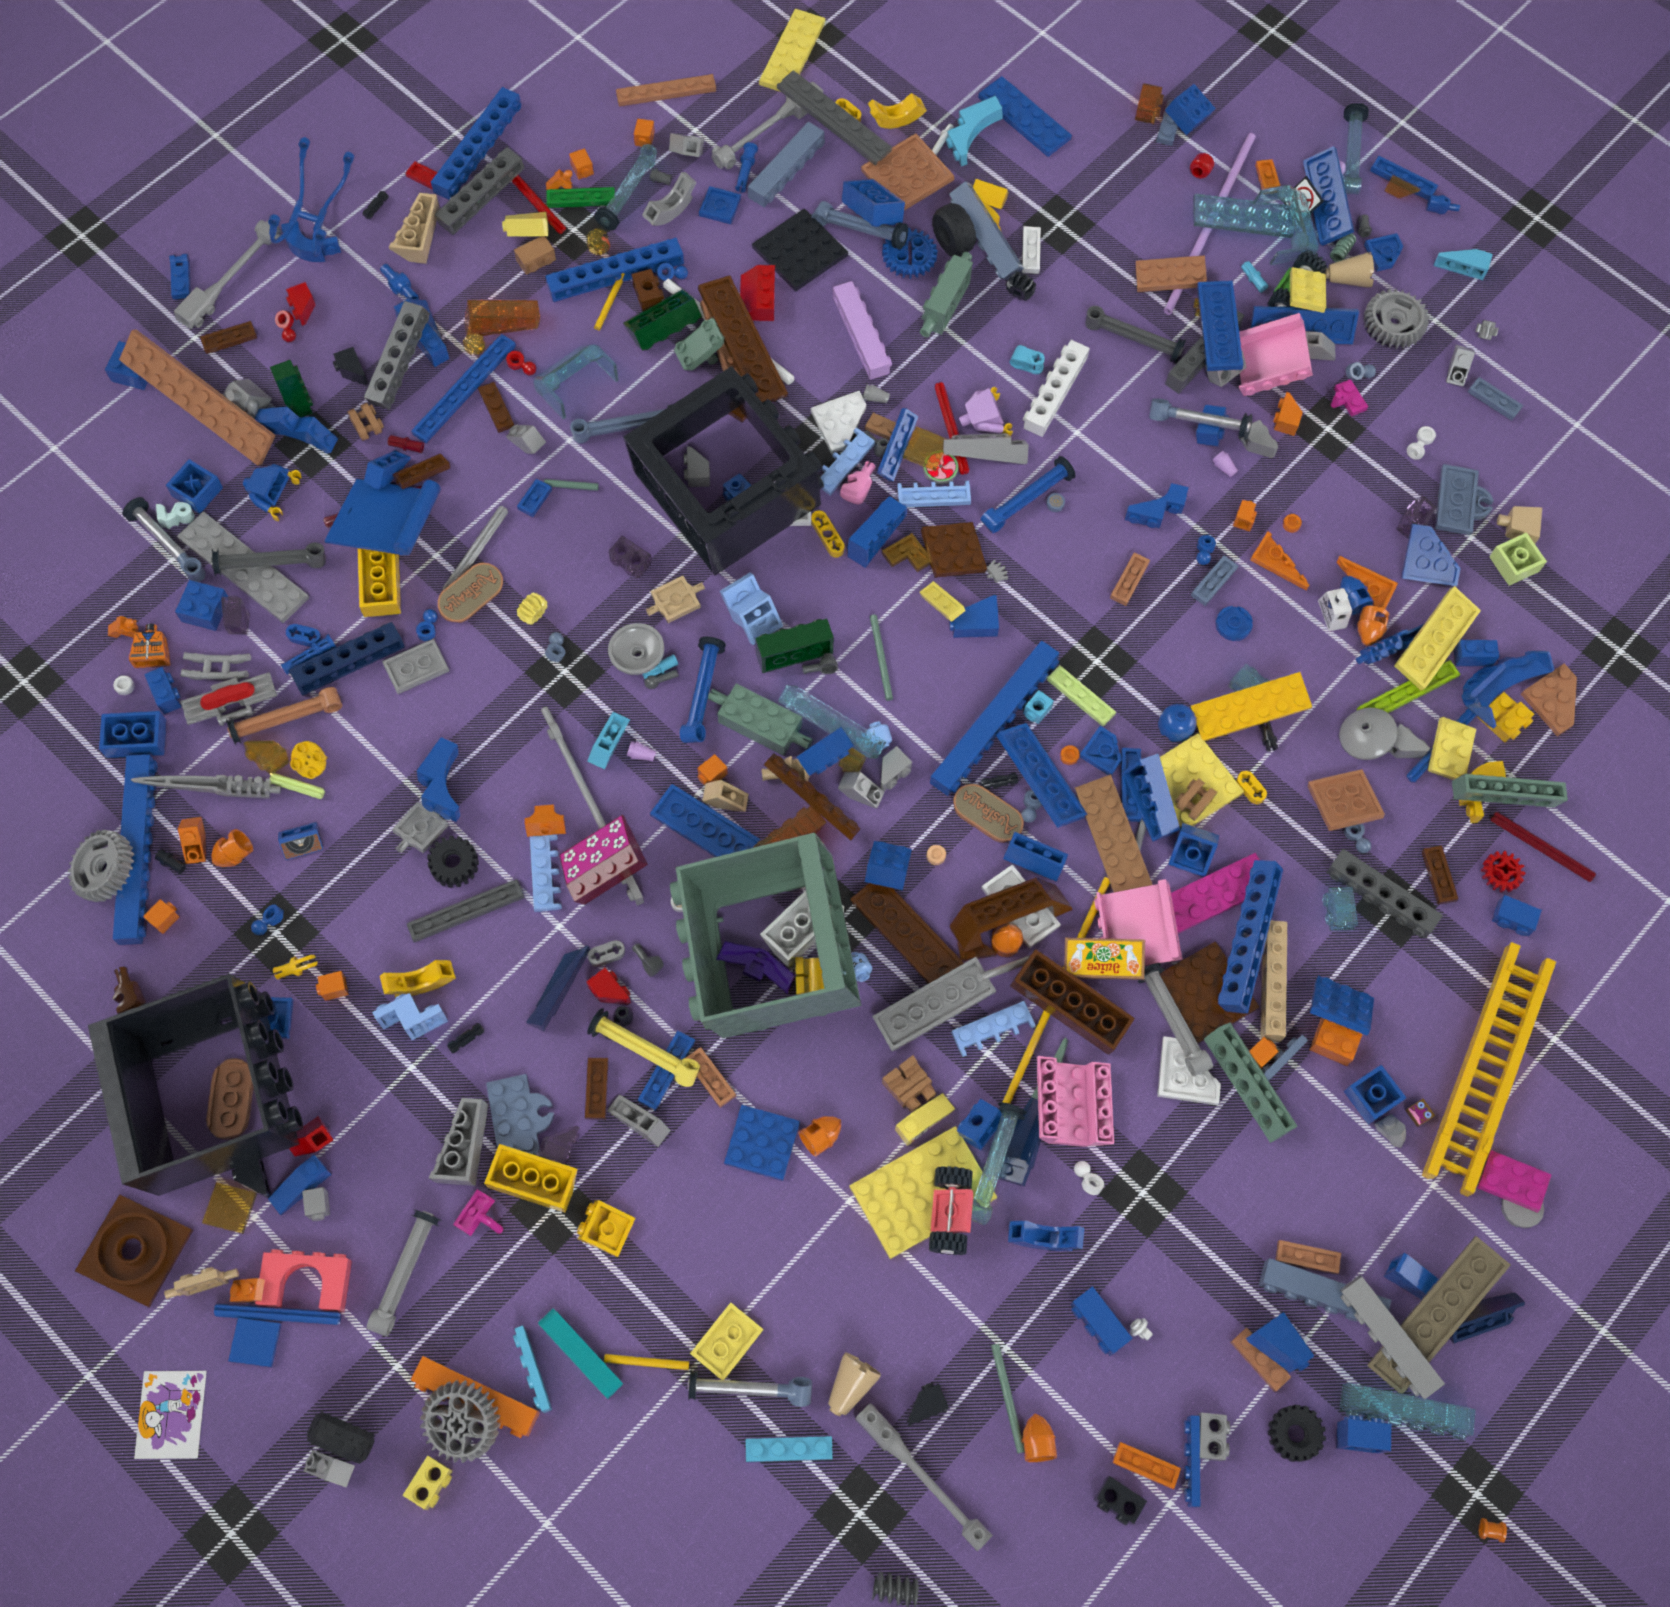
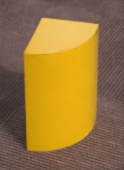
M978 179L975 180L973 185L974 190L983 203L998 209L1003 208L1009 194L1008 189Z

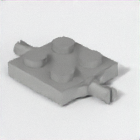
M417 802L392 829L393 833L403 840L396 847V850L403 853L408 846H412L424 853L448 827V822L442 819L438 813L427 811L421 803Z

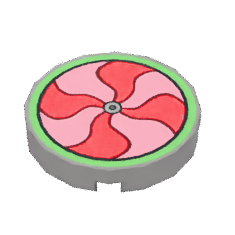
M936 451L926 457L923 463V473L928 480L935 482L936 485H945L949 481H953L957 476L959 465L953 455H946L943 451Z

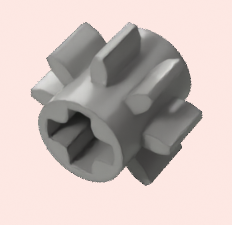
M1483 320L1482 324H1477L1475 332L1479 333V338L1491 340L1492 336H1497L1499 328L1495 327L1496 322Z

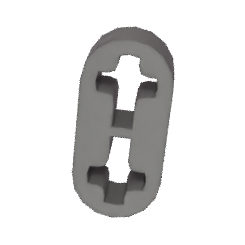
M615 940L594 947L588 953L589 962L595 967H600L620 960L625 955L624 945L622 942ZM617 946L620 949L619 954L612 952L613 947ZM595 953L602 955L599 961L592 959L595 957Z

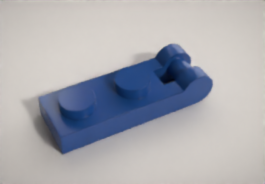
M182 254L181 256L170 255L171 296L173 300L183 299L191 293L188 254Z

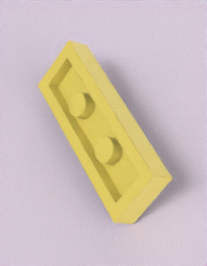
M934 581L919 592L922 598L951 622L966 611L962 604Z

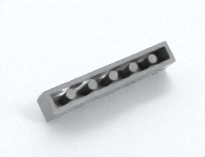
M1361 1275L1340 1289L1343 1294L1340 1298L1347 1307L1352 1305L1356 1311L1353 1315L1361 1325L1365 1323L1370 1330L1367 1333L1375 1343L1379 1341L1384 1348L1381 1351L1389 1361L1391 1359L1395 1361L1398 1365L1395 1369L1402 1378L1407 1377L1412 1383L1409 1385V1388L1416 1397L1421 1395L1423 1399H1426L1445 1385Z

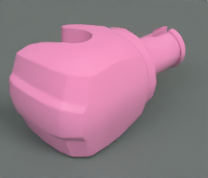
M866 461L861 471H855L853 474L848 475V483L842 485L840 496L850 503L862 504L872 484L870 476L876 466L872 462Z

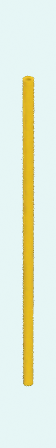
M1104 877L1098 890L1102 895L1106 893L1110 884L1107 877ZM1094 901L1077 938H1085L1098 911ZM1043 1011L1002 1101L1004 1103L1011 1104L1050 1017V1014L1046 1011Z

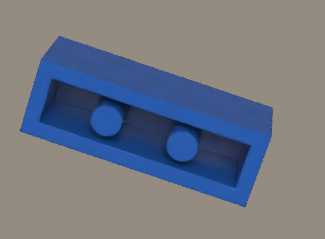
M1014 832L1003 859L1057 882L1068 854Z
M1093 1286L1070 1304L1073 1307L1071 1309L1072 1313L1077 1319L1081 1318L1086 1324L1084 1326L1085 1330L1091 1337H1096L1099 1341L1098 1347L1104 1354L1113 1355L1133 1339Z

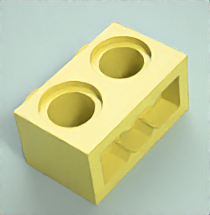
M427 1456L403 1496L424 1510H428L430 1507L433 1508L440 1498L438 1494L442 1487L446 1488L450 1483L452 1470L434 1458ZM439 1468L441 1476L438 1480L433 1481L431 1472L433 1469ZM422 1488H426L428 1490V1497L421 1501L418 1493Z

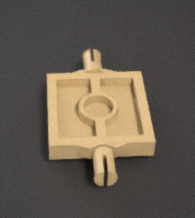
M681 576L650 591L655 605L647 608L646 612L650 616L659 611L667 623H670L701 608L696 598V593L705 589L702 582L692 587L687 583L684 576Z
M214 1267L201 1270V1274L195 1276L193 1274L181 1276L179 1281L173 1282L174 1288L165 1290L164 1295L166 1299L178 1295L190 1296L228 1284V1280L239 1277L237 1268L226 1272H221L214 1269Z

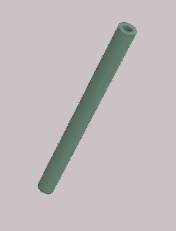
M871 615L870 621L886 701L893 700L878 619L877 615Z
M994 1344L991 1345L1017 1454L1025 1452L1024 1443L1021 1442L1022 1434L1000 1345Z

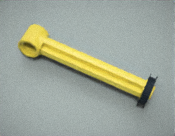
M603 1008L599 1009L594 1015L587 1030L588 1035L592 1033V1037H595L601 1033L673 1073L678 1084L685 1087L693 1086L700 1069L698 1062L690 1058L681 1060L607 1019L609 1012H604Z

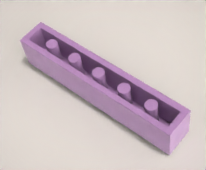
M852 281L834 286L833 300L869 379L890 374L891 359L889 356H886L884 343L880 342L878 330L872 325V317L866 312V304L860 299L858 287H855Z

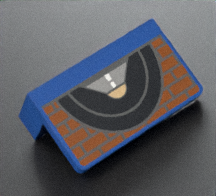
M317 822L278 832V841L285 860L323 850Z

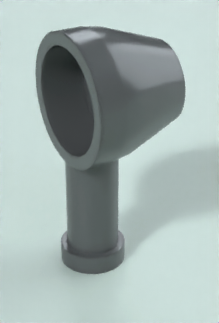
M866 430L864 433L875 441V455L883 458L889 441L885 438L878 440Z
M830 653L822 655L819 664L803 665L804 674L817 671L823 674H833L838 670V663Z
M640 943L632 947L633 952L640 958L644 970L650 977L655 976L664 967L662 959L659 956L648 957Z

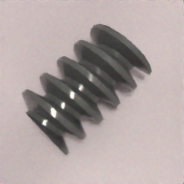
M880 1571L877 1577H875L871 1600H874L877 1594L880 1602L887 1596L888 1604H891L892 1600L896 1598L898 1606L902 1600H905L906 1607H909L911 1601L914 1603V1607H916L919 1592L918 1579L915 1578L912 1584H910L909 1577H905L902 1583L900 1575H897L893 1581L891 1573H888L884 1579L883 1572Z

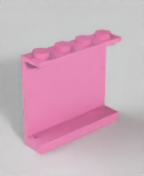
M1300 313L1239 332L1241 350L1243 351L1247 366L1246 369L1240 372L1241 385H1239V389L1243 396L1253 395L1263 390H1270L1273 387L1287 385L1290 382L1304 380L1307 377L1313 376L1304 321Z
M1166 879L1159 880L1156 885L1104 895L1099 892L1096 893L1097 899H1094L1096 910H1099L1100 913L1098 926L1103 931L1102 939H1145V966L1182 960L1170 885Z

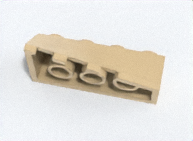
M419 193L410 209V214L408 217H405L403 226L397 231L395 240L389 245L390 250L409 262L427 263L437 222L435 214L440 209L436 194Z

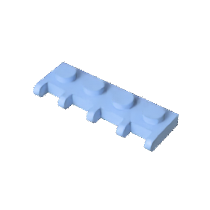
M858 428L853 430L857 436L852 442L847 439L843 442L847 448L841 455L836 452L832 454L836 459L829 468L825 465L822 466V471L825 473L821 477L824 483V487L821 489L830 496L875 445V441Z
M949 481V486L936 487L935 482H931V487H918L917 483H913V488H902L901 483H897L898 502L906 507L971 505L969 481H965V486H953V481Z
M557 835L530 836L535 912L562 909V904H554L553 896L554 893L561 892L560 887H553L552 875L560 874L559 869H552L551 857L558 856V851H551L550 841L557 840Z
M1022 1001L952 1030L951 1034L962 1057L967 1056L965 1051L967 1047L976 1044L978 1050L983 1049L982 1041L994 1037L998 1043L1001 1041L999 1034L1012 1029L1014 1034L1017 1035L1019 1034L1018 1026L1028 1022L1030 1027L1034 1028L1035 1023L1025 1002Z

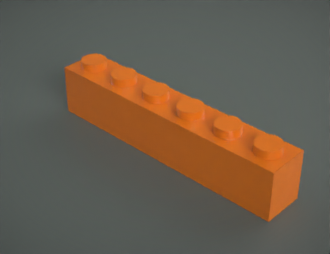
M422 1356L411 1378V1381L416 1383L415 1388L426 1392L427 1389L434 1391L439 1386L445 1385L449 1381L453 1384L456 1380L459 1381L460 1385L465 1380L467 1381V1386L475 1383V1389L482 1386L481 1393L489 1392L487 1399H494L491 1405L492 1407H498L494 1414L501 1415L496 1421L501 1424L499 1428L502 1429L503 1426L510 1428V1434L518 1438H522L523 1435L529 1437L540 1412ZM459 1397V1400L462 1403H465L464 1400ZM474 1404V1410L480 1411L478 1407Z

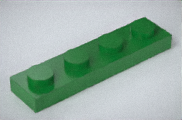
M615 187L547 190L548 208L615 205Z

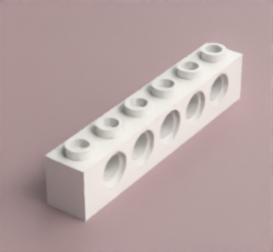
M1073 340L1069 342L1068 346L1064 345L1061 351V358L1056 359L1053 372L1049 371L1046 377V384L1041 385L1038 398L1035 397L1033 399L1030 412L1026 411L1023 417V421H1025L1024 429L1043 437L1086 362L1090 350L1089 347Z

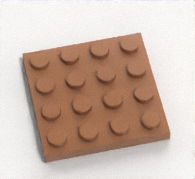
M916 133L892 147V151L883 160L879 161L876 166L870 161L861 166V171L868 179H874L905 202L904 211L954 181V175Z

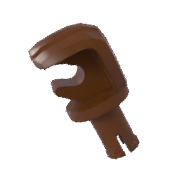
M124 966L119 967L120 972L118 969L114 970L118 985L114 988L113 1000L120 1003L116 1007L117 1014L146 1004L140 986L137 982L130 980L128 969Z

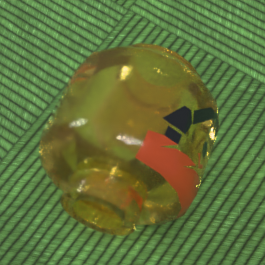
M593 229L588 233L586 240L589 251L595 255L605 254L610 248L607 232L602 229Z

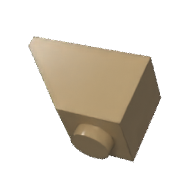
M719 780L706 783L702 801L715 808L746 812L749 794Z

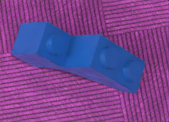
M1171 483L1164 497L1130 505L1127 509L1125 520L1133 524L1147 525L1150 528H1160L1165 511H1169L1172 514H1182L1189 487Z

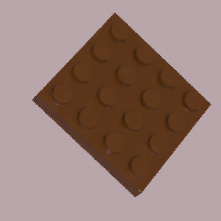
M1216 941L1159 974L1197 1044L1203 1042L1204 1038L1217 1028L1228 1023L1234 1024L1260 1008L1253 996L1248 1014L1226 1012L1218 1004V995L1222 990L1223 976L1226 974L1228 959Z

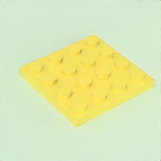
M1199 733L1160 757L1180 828L1182 823L1191 826L1196 825L1244 793L1243 789L1214 752L1201 739ZM1200 778L1205 782L1203 789L1208 791L1212 787L1218 793L1194 821L1188 817L1191 811L1187 808L1183 812L1176 808L1177 803L1175 801L1181 793L1185 794L1188 791L1187 786L1193 779L1197 780ZM1197 794L1191 802L1196 805L1202 797Z

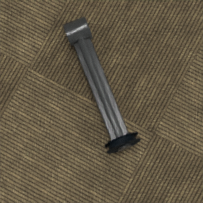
M1091 306L1087 310L1085 325L1090 330L1102 328L1171 355L1170 362L1174 360L1175 364L1183 353L1186 339L1181 341L1180 337L1176 343L1107 316L1099 306Z
M316 542L308 544L305 549L231 555H220L217 548V551L214 552L212 549L211 565L215 577L216 574L221 576L222 569L307 563L312 568H321L326 563L324 546Z

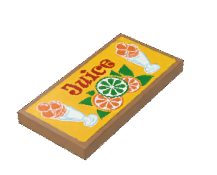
M1065 938L1064 969L1077 978L1144 980L1145 939Z

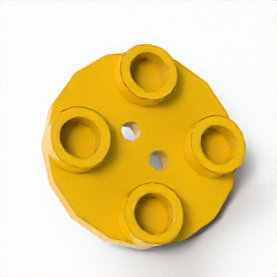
M302 741L296 744L292 750L290 766L301 776L314 779L324 772L328 757L316 743Z

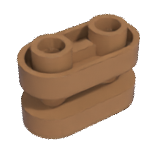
M367 403L360 405L362 411L356 413L354 408L347 411L362 441L369 439L367 433L373 431L375 435L382 433L381 429L384 428L380 418H375L376 412L372 404L368 405ZM366 418L369 425L364 426L360 419Z
M1200 778L1197 780L1193 779L1187 786L1188 791L1185 794L1181 793L1175 801L1177 803L1176 808L1183 812L1186 808L1191 811L1188 817L1194 821L1218 793L1212 787L1208 791L1203 789L1205 782ZM1198 794V795H1200L1202 798H1201V800L1195 805V804L1192 803L1191 801H1192V800L1196 797V795Z

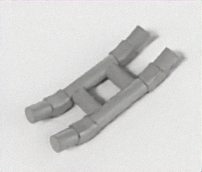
M184 652L183 659L204 663L203 672L181 669L180 676L195 680H230L236 677L238 680L249 677L247 670L229 672L230 663L239 664L250 661L251 655L249 653L242 655H204ZM212 662L223 663L222 671L210 672Z

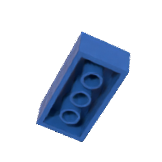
M874 179L843 181L842 202L864 220L868 221L871 226L879 227L881 224L896 225V223H903L905 202Z

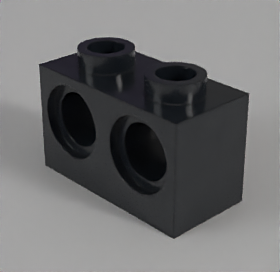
M1111 1476L1105 1478L1094 1498V1501L1098 1503L1097 1507L1106 1513L1111 1511L1117 1515L1115 1519L1125 1526L1128 1523L1130 1525L1135 1524L1147 1500ZM1106 1490H1111L1115 1494V1499L1112 1503L1105 1499ZM1126 1502L1133 1505L1134 1511L1131 1515H1127L1124 1512L1123 1507Z

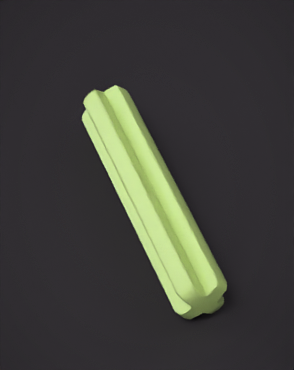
M272 773L269 778L273 785L318 799H322L325 794V790L321 787L276 773Z

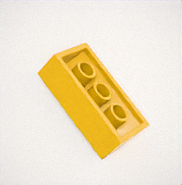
M499 1144L484 1184L487 1188L566 1213L573 1194L578 1169Z

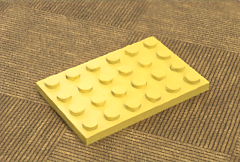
M956 1126L849 1185L889 1259L896 1257L930 1237L934 1190H947L934 1186L935 1169L937 1167L951 1166L973 1171L972 1189H970L974 1191L972 1213L997 1199L995 1192L964 1139L958 1134Z

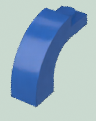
M296 221V224L293 225L291 231L285 237L290 251L300 259L309 262H326L325 256L341 253L336 236L326 238L323 241L319 256L315 257L312 252V240L302 235L298 221ZM289 223L281 224L283 233L287 229Z
M1010 1221L1009 1243L1051 1251L1083 1249V1227H1052L1028 1221Z

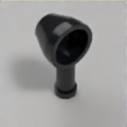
M627 1006L616 1008L613 1014V1022L622 1027L628 1026L633 1021L632 1010ZM621 1011L626 1012L624 1016L619 1015Z

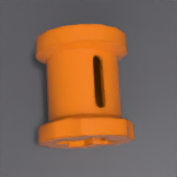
M1484 1518L1480 1520L1479 1536L1481 1539L1488 1537L1498 1539L1502 1543L1505 1542L1507 1535L1505 1522L1493 1523L1488 1522Z

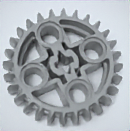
M456 1380L453 1384L449 1381L445 1385L439 1386L437 1390L430 1394V1397L425 1401V1406L421 1410L423 1414L420 1419L424 1422L420 1428L426 1429L422 1436L429 1437L426 1444L432 1443L434 1445L432 1451L435 1449L439 1450L438 1456H441L443 1453L446 1454V1460L452 1456L454 1463L459 1459L464 1463L468 1459L473 1461L476 1457L480 1458L495 1443V1438L499 1434L497 1429L501 1425L496 1422L501 1415L494 1414L498 1407H492L491 1405L494 1399H487L489 1392L481 1393L482 1386L475 1389V1383L467 1386L466 1380L461 1385ZM459 1397L462 1398L465 1403H462L459 1400ZM445 1398H450L449 1406L439 1405ZM474 1404L478 1407L480 1411L474 1410ZM478 1422H481V1423L483 1424L484 1428L481 1427V1426L478 1424ZM441 1432L447 1433L446 1438L444 1437V1435H443ZM472 1437L482 1438L477 1444L471 1446ZM456 1440H459L462 1445H459Z

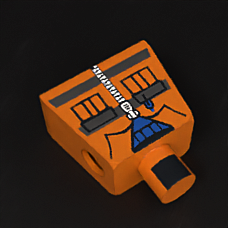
M146 624L145 632H138L134 635L129 655V661L134 668L171 665L167 639L161 631H157L156 624Z

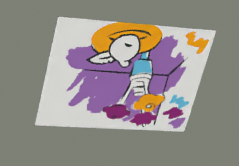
M144 1371L134 1459L198 1458L207 1371Z

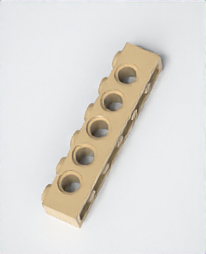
M1271 920L1262 955L1260 1040L1265 1037L1272 1042H1281L1286 1037L1287 922Z

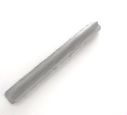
M503 506L498 507L443 586V590L469 570L508 514L507 508Z

